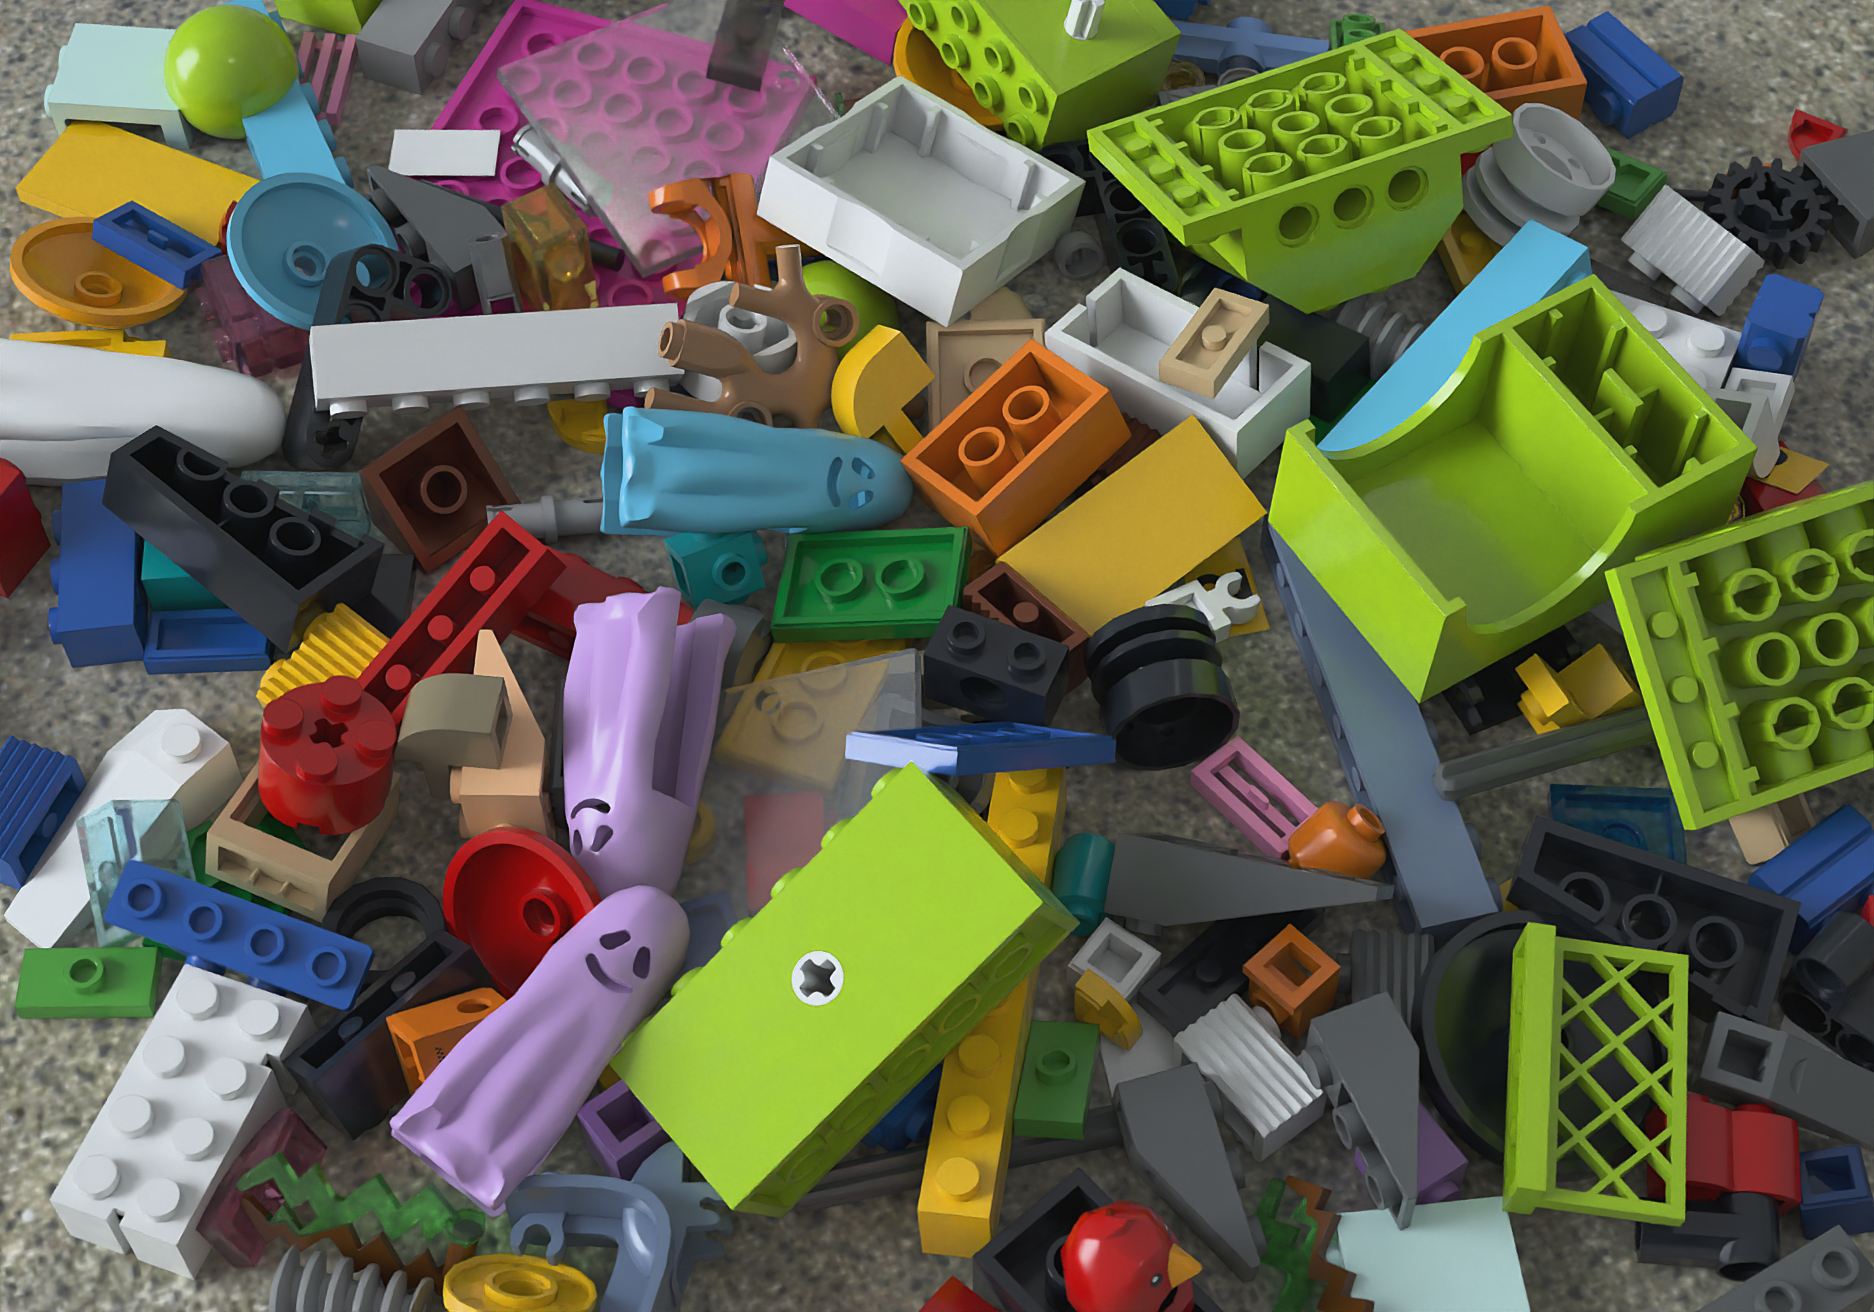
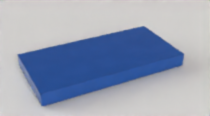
M1011 721L852 731V734L846 735L845 759L903 768L910 761H913L929 772L962 776L1115 763L1116 739H1112V736Z

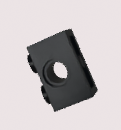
M948 605L923 654L924 697L994 722L1011 721L1050 727L1068 689L1069 646Z

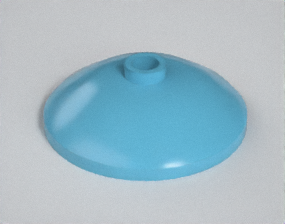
M283 173L258 182L239 200L230 217L227 228V250L230 263L236 277L246 292L257 304L274 317L310 331L324 277L331 259L339 253L368 244L383 245L399 251L396 239L388 223L365 197L339 181L312 173ZM358 261L356 265L357 277L362 285L367 287L370 278L368 269L363 263ZM296 267L303 269L308 275L301 273ZM344 317L341 324L352 323L349 319Z

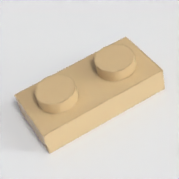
M1214 288L1159 361V381L1215 399L1269 324V305Z

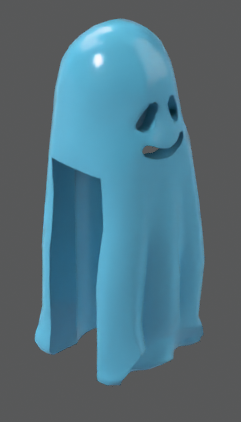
M633 406L625 407L623 414L610 413L605 415L603 419L607 440L600 472L603 492V512L600 530L607 535L674 536L680 533L715 534L760 529L791 534L867 531L885 526L897 520L910 506L914 494V484L911 477L900 462L903 456L889 446L868 438L837 433L826 429L775 428L715 413L635 408Z

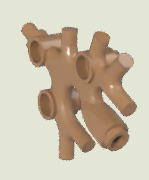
M800 245L777 246L776 256L779 275L777 286L772 290H763L735 283L730 293L729 304L732 307L776 318L788 324L794 331L798 343L797 356L793 364L784 372L769 374L761 370L745 346L730 334L718 328L686 319H679L677 323L669 321L664 325L659 337V357L667 359L671 367L718 379L723 387L722 394L716 401L708 402L651 387L646 394L644 407L647 409L715 413L736 417L737 414L741 413V419L773 427L772 415L782 414L789 418L793 428L819 429L818 419L821 414L832 408V382L840 364L837 357V349L848 344L855 337L859 328L857 310L850 302L825 294L812 295L806 288L803 277ZM825 311L826 321L820 326V318ZM916 395L901 410L908 417L920 419L925 412L926 398Z

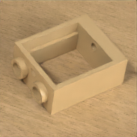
M258 760L207 832L205 873L322 923V919L333 901L348 890L397 816L402 774L393 771L391 790L379 816L368 825L352 831L335 858L330 861L256 829L268 812L258 791Z

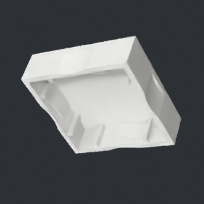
M899 75L856 102L850 111L841 118L826 125L816 127L770 156L757 215L947 328L1052 250L1062 234L1070 233L1086 181L1022 144L987 129L964 111Z

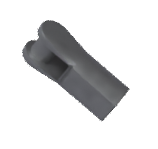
M495 232L469 239L467 244L483 315H494L492 314L490 301L512 297L515 310L497 314L525 313L508 235L505 232Z

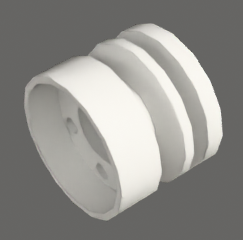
M1525 103L1512 114L1514 136L1493 143V147L1481 153L1476 160V165L1470 168L1462 177L1465 211L1478 228L1503 247L1530 219L1568 236L1579 225L1580 216L1585 215L1596 205L1615 180L1616 169L1609 152L1599 139L1582 123L1559 109L1541 103Z

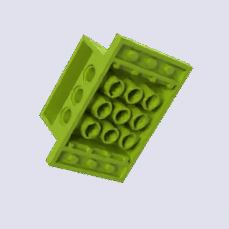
M1398 28L1087 130L1090 152L1162 223L1168 241L1300 311L1310 314L1312 312H1324L1334 309L1341 302L1368 293L1384 292L1394 284L1414 278L1464 208L1460 154L1484 151L1495 142L1513 137L1514 131L1513 115L1405 31Z
M1874 480L1778 506L1665 543L1635 557V562L1604 571L1684 830H1698L1874 768Z

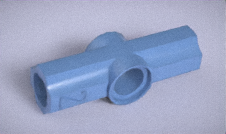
M1254 17L1233 19L1227 27L1171 20L1181 31V36L1170 67L1216 73L1218 78L1226 71L1234 68H1249L1263 73L1330 51V41L1273 34L1268 24Z

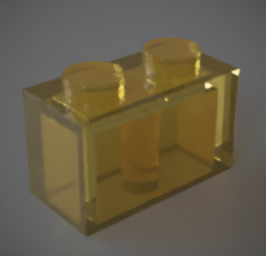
M553 182L501 205L505 231L509 239L519 289L534 312L599 307L587 226L556 184Z

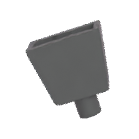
M1874 130L1803 148L1797 166L1799 165L1804 168L1801 179L1805 182L1819 179L1821 185L1817 195H1826L1831 198L1827 212L1832 214L1833 218L1828 231L1854 259L1863 256L1874 248Z

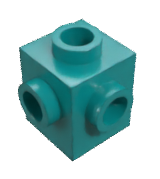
M756 530L715 534L680 533L663 539L677 589L681 592V597L695 611L706 598L727 605H740L749 598V594L766 588L760 566L766 565L768 559L764 544Z

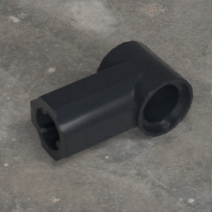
M1738 1192L1720 1196L1714 1202L1685 1200V1221L1680 1227L1636 1221L1634 1243L1637 1263L1715 1268L1716 1274L1721 1278L1745 1282L1781 1260L1778 1201L1764 1194ZM1639 1198L1645 1201L1665 1203L1663 1198Z

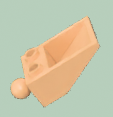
M479 630L473 675L504 677L513 716L500 770L452 766L450 796L452 804H461L459 814L461 838L472 839L490 829L511 826L535 831L557 843L558 827L554 826L555 819H553L551 799H549V792L547 791L550 760L545 738L493 631Z

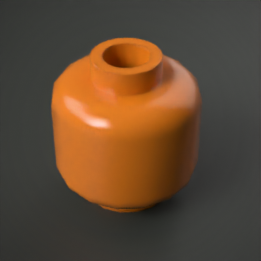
M1327 801L1288 839V849L1291 856L1288 860L1291 863L1290 868L1302 870V867H1312L1369 879L1386 861L1385 846L1380 838L1385 832L1384 826L1378 817L1362 804L1357 803L1354 807H1350L1342 802Z

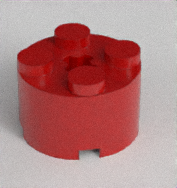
M342 675L332 676L325 682L294 688L269 702L263 711L258 766V791L267 810L285 825L295 829L298 827V822L319 827V834L323 835L345 834L371 823L384 808L385 800L389 795L392 785L395 760L394 751L397 742V731L392 715L377 698L363 691L356 679Z

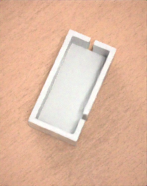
M1118 268L1086 296L1087 307L1078 303L1045 332V346L1048 350L1110 390L1121 413L1127 412L1130 418H1137L1141 424L1146 423L1150 429H1157L1160 435L1167 434L1193 414L1242 480L1285 440L1288 428L1306 420L1310 416L1311 363L1267 341L1259 348V391L1256 390L1257 341L1215 399L1159 381V361L1199 307L1121 268Z
M185 964L50 1198L53 1207L69 1234L123 1255L127 1254L131 1246L138 1260L194 1280L288 1107L282 1091L294 1095L299 1086L282 1061L317 1032L308 1006ZM268 1060L270 1061L273 1069L265 1067ZM117 1214L123 1216L121 1221L118 1218Z

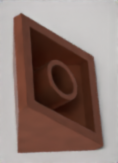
M461 405L454 407L359 470L372 523L403 554H414L417 568L423 574L430 573L477 539L488 526L486 505L521 504Z

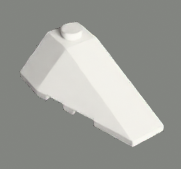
M186 709L155 710L106 753L4 914L7 922L38 948H63L108 907L129 860L135 859L154 866L184 839L187 831L200 825L238 790L243 783V779L230 743Z

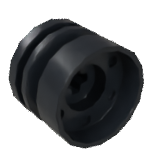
M1159 604L1137 608L1113 618L1097 630L1085 646V670L1091 680L1093 697L1100 705L1099 719L1104 735L1112 736V739H1116L1115 760L1117 763L1135 770L1151 771L1182 767L1211 755L1225 745L1238 729L1239 708L1230 680L1222 669L1223 658L1216 645L1213 626L1203 612L1187 605Z

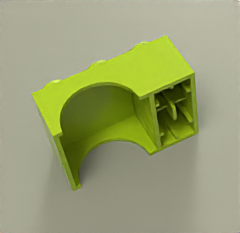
M1592 274L1474 334L1461 363L1440 390L1408 419L1382 436L1351 449L1324 451L1316 447V427L1309 419L1286 430L1268 521L1420 704L1611 599L1612 596L1604 571L1635 562V557L1665 543L1726 524L1758 447L1595 274Z

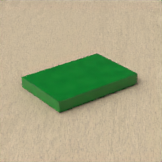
M969 526L789 534L770 627L775 643L932 637L948 605L963 609L964 587H966L973 542Z

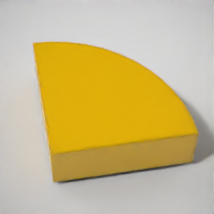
M566 399L547 403L550 423L556 434L564 442L582 451L604 454L607 439L603 419L608 414L606 399L588 402Z
M1088 968L1074 986L1075 1019L1082 1023L1099 1024L1100 1035L1120 1048L1130 1051L1143 1034V1028L1137 1014L1115 988Z

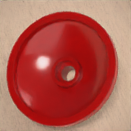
M511 826L490 829L466 842L453 857L448 867L443 887V913L446 919L447 932L473 948L507 1001L521 988L549 949L602 901L590 876L565 849L540 833Z

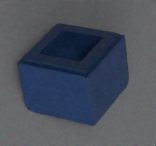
M1860 1144L1799 1152L1801 1203L1798 1204V1210L1805 1239L1814 1240L1837 1225H1840L1847 1235L1874 1232V1200Z

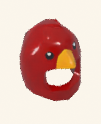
M1117 1201L1098 1209L1087 1211L1081 1215L1061 1249L1067 1298L1077 1312H1159L1161 1303L1172 1288L1176 1286L1177 1293L1174 1301L1163 1312H1191L1193 1310L1194 1297L1191 1277L1201 1271V1263L1180 1248L1176 1234L1153 1208L1134 1201Z

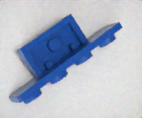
M135 859L127 862L104 914V920L107 923L167 945L187 957L185 964L223 977L225 972L248 980L247 985L282 997L289 995L305 1002L312 999L344 1012H349L353 1009L375 957V950L369 945Z

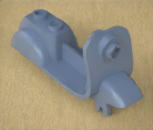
M674 1141L662 1145L644 1160L631 1181L597 1175L544 1172L542 1175L527 1176L505 1200L509 1221L512 1226L510 1242L513 1254L516 1256H523L527 1243L547 1246L546 1257L548 1264L557 1266L564 1259L567 1247L618 1248L616 1264L598 1312H680L682 1298L692 1271L693 1261L718 1260L726 1255L723 1244L716 1239H707V1235L712 1232L717 1233L719 1236L733 1234L734 1228L727 1216L701 1208L705 1203H711L714 1206H725L727 1204L709 1182H690L691 1161Z

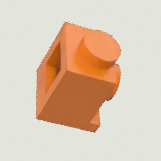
M1289 924L1243 965V973L1250 978L1247 997L1250 998L1253 1007L1260 1006L1264 1008L1275 1020L1279 1029L1287 1030L1298 1039L1309 1029L1311 1019L1324 1015L1334 1006L1341 966L1293 925ZM1297 960L1313 975L1308 977L1295 966V961Z

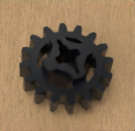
M1757 156L1751 157L1747 169L1734 161L1730 163L1726 175L1721 173L1715 175L1702 211L1706 212L1708 217L1750 247L1763 260L1771 259L1777 270L1784 268L1788 257L1798 264L1805 263L1809 251L1817 253L1820 250L1833 215L1827 212L1831 203L1830 196L1817 195L1821 181L1819 179H1812L1806 182L1802 180L1801 176L1804 168L1799 165L1790 172L1783 170L1780 158H1775L1771 167H1766L1762 165Z

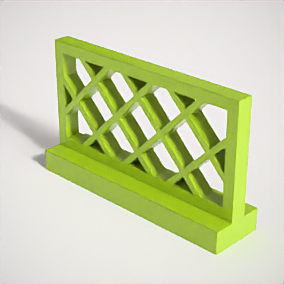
M1532 922L1527 923L1513 949L1502 1211L1531 1215L1536 1207L1675 1227H1680L1685 1221L1688 955L1556 937V926ZM1563 959L1589 963L1605 980V983L1585 999H1582L1563 978ZM1613 966L1622 967L1624 969L1618 972ZM1639 970L1669 974V997L1654 1009L1626 981ZM1613 990L1640 1019L1618 1037L1591 1009L1593 1005ZM1562 1000L1570 1008L1564 1015H1562ZM1666 1012H1668V1025L1660 1018ZM1576 1018H1579L1604 1046L1582 1065L1561 1043V1030ZM1647 1027L1668 1049V1062L1652 1075L1625 1046L1626 1043ZM1611 1055L1639 1084L1616 1103L1589 1074L1591 1070ZM1561 1065L1569 1075L1559 1082ZM1666 1076L1667 1091L1659 1083ZM1575 1083L1603 1112L1580 1131L1576 1129L1558 1108L1559 1095ZM1645 1093L1667 1115V1129L1652 1141L1623 1112L1624 1109ZM1609 1121L1615 1125L1638 1151L1615 1170L1610 1167L1586 1140ZM1558 1132L1566 1140L1559 1148H1557ZM1664 1143H1666V1158L1658 1150ZM1573 1149L1601 1179L1599 1183L1587 1192L1556 1188L1557 1162ZM1645 1159L1666 1182L1665 1203L1640 1200L1621 1178ZM1609 1188L1615 1196L1602 1195L1601 1193Z

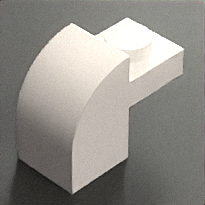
M1733 367L1725 389L1707 387L1706 393L1758 447L1748 471V476L1766 477L1778 460L1780 449L1777 438L1795 392L1792 375Z

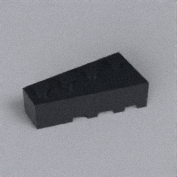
M155 425L112 452L102 505L285 653H288L303 642V636L307 627L317 616L324 612H334L336 605L339 603H344L350 608L371 593L385 546L384 543L364 534L358 540L335 528L336 518L315 507L309 514L279 498L281 489L260 478L255 482L237 477L227 471V461L158 425Z

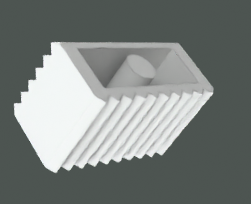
M1666 184L1621 238V241L1634 250L1628 261L1653 281L1661 273L1673 280L1677 285L1670 294L1696 314L1706 306L1718 316L1723 315L1726 308L1732 305L1734 298L1740 295L1741 290L1748 285L1750 279L1755 277L1757 270L1762 268L1765 262L1750 247Z
M1231 994L1227 1001H1222L1216 1009H1211L1206 1016L1200 1017L1195 1024H1190L1185 1031L1179 1032L1173 1041L1171 1065L1173 1068L1195 1062L1198 1063L1203 1082L1213 1080L1216 1084L1224 1110L1223 1122L1228 1131L1233 1132L1236 1139L1243 1143L1245 1149L1252 1152L1255 1160L1261 1162L1323 1116L1327 1092L1324 1088L1317 1090L1311 1084L1305 1072L1301 1054L1296 1057L1282 1043L1279 1027L1272 1016L1260 1006L1250 1009L1237 994Z

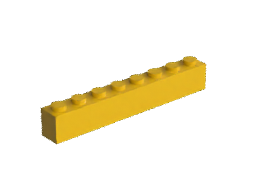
M1066 767L998 772L995 775L987 824L1050 890L1067 804ZM1041 963L945 1056L917 1208L922 1253L972 1258L975 1253L997 1236L1014 1131L1013 1115L1030 1033Z

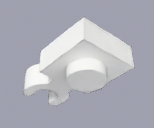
M1230 572L1221 576L1216 582L1215 589L1208 592L1196 579L1146 601L1145 607L1159 604L1187 605L1199 610L1206 615L1212 624L1216 643L1228 638L1232 624H1244L1256 616L1261 599L1257 594L1243 600L1233 598L1232 596L1239 591L1242 576L1239 572Z

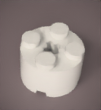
M735 281L714 282L697 289L689 296L683 319L712 326L730 334L745 346L761 370L769 374L784 372L793 364L797 356L798 345L794 331L788 324L779 319L730 306L729 297ZM754 284L755 288L772 290L768 287ZM684 370L685 374L678 384L682 385L695 398L713 402L721 396L723 387L718 379ZM741 413L737 414L736 418H741Z

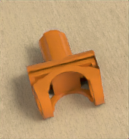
M731 173L721 177L692 178L660 187L648 195L650 212L659 215L668 214L669 218L680 219L688 223L699 234L703 244V259L701 263L695 265V269L674 272L662 278L664 295L667 298L688 301L689 296L697 289L714 282H720L724 269L727 281H735V283L754 287V284L772 289L768 261L777 260V246L798 244L800 245L801 258L823 255L757 215L758 202L754 179L751 174ZM697 206L711 214V217L705 222L695 210Z

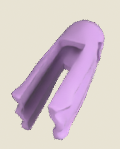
M659 586L655 592L647 594L626 592L608 596L603 603L578 605L577 610L574 612V624L577 635L564 687L563 704L565 813L569 826L571 856L575 858L590 876L602 901L619 890L638 885L657 887L673 897L683 873L716 726L724 664L735 637L737 626L732 618L721 613L699 617L691 623L677 626L681 592L674 588ZM601 803L609 804L611 810L606 812L599 810L595 806Z
M638 885L619 890L601 901L549 949L537 968L511 999L482 1020L452 1049L398 1114L390 1121L392 1127L391 1135L415 1153L443 1180L468 1197L488 1217L494 1220L501 1216L506 1209L505 1200L527 1176H532L571 1125L606 1065L623 1048L621 1045L623 1041L646 1017L652 1015L681 969L688 951L691 933L687 915L679 903L663 890L649 885Z

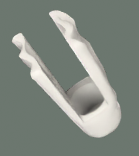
M0 338V458L12 462L24 473L26 485L62 487L63 483L106 479L111 453L155 425L227 461V468H238L258 462L276 452L282 444L286 429L283 403L272 388L250 375L171 358Z

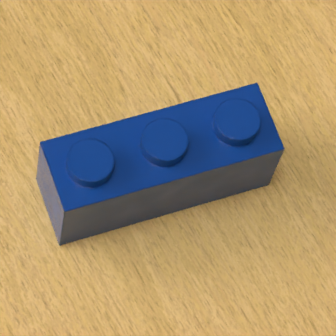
M106 479L63 483L61 509H54L52 513L53 533L57 545L60 546V557L52 558L50 562L51 581L54 592L58 595V607L49 609V631L53 644L63 645L72 668L144 660L148 629V596L141 581L145 539L102 505Z

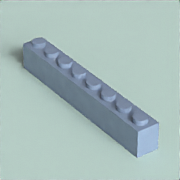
M1266 508L1267 514L1263 516L1260 547L1356 804H1362L1370 809L1384 826L1385 832L1380 838L1385 846L1386 861L1380 868L1385 884L1394 885L1391 900L1403 933L1408 935L1415 932L1420 936L1429 933L1434 936L1435 955L1451 938L1471 923L1503 912V901L1499 886L1494 878L1486 879L1479 862L1481 859L1479 836L1471 822L1464 823L1458 808L1460 799L1453 801L1443 800L1438 789L1433 785L1432 775L1436 773V767L1441 762L1437 755L1439 750L1438 734L1430 716L1422 717L1417 700L1269 523L1270 508Z

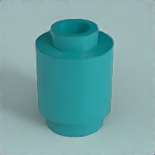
M1091 833L1072 835L1065 841L1064 847L1056 854L1050 891L1080 922L1070 933L1072 935H1092L1106 917L1113 921L1114 914L1104 913V906L1115 845L1100 835Z

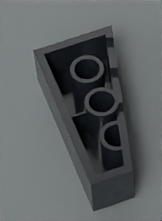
M1536 815L1524 840L1506 897V901L1521 910L1547 912L1571 919L1606 944L1688 955L1689 1013L1707 1024L1720 1011L1767 1026L1801 905V902ZM1639 970L1653 991L1666 999L1669 997V974Z

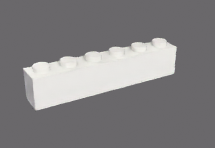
M677 303L311 326L309 344L316 411L330 410L332 418L349 419L367 415L368 407L392 406L394 414H416L428 411L429 403L453 402L454 407L461 405L463 410H475L490 406V399L514 397L515 405L532 406L550 402V395L574 393L576 401L588 402L611 397V390L634 389V396L646 397L651 387L670 391V386H677L685 372L683 369L671 367L667 359L659 357L658 342L664 325L669 321L677 323L679 320Z

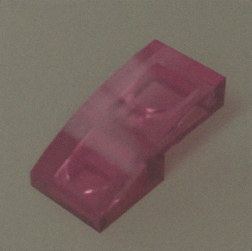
M280 1108L262 1126L233 1162L207 1204L195 1230L234 1268L257 1267L266 1244L242 1208L241 1200L246 1194H253L269 1211L270 1217L277 1219L281 1207L304 1206L328 1146L292 1108Z

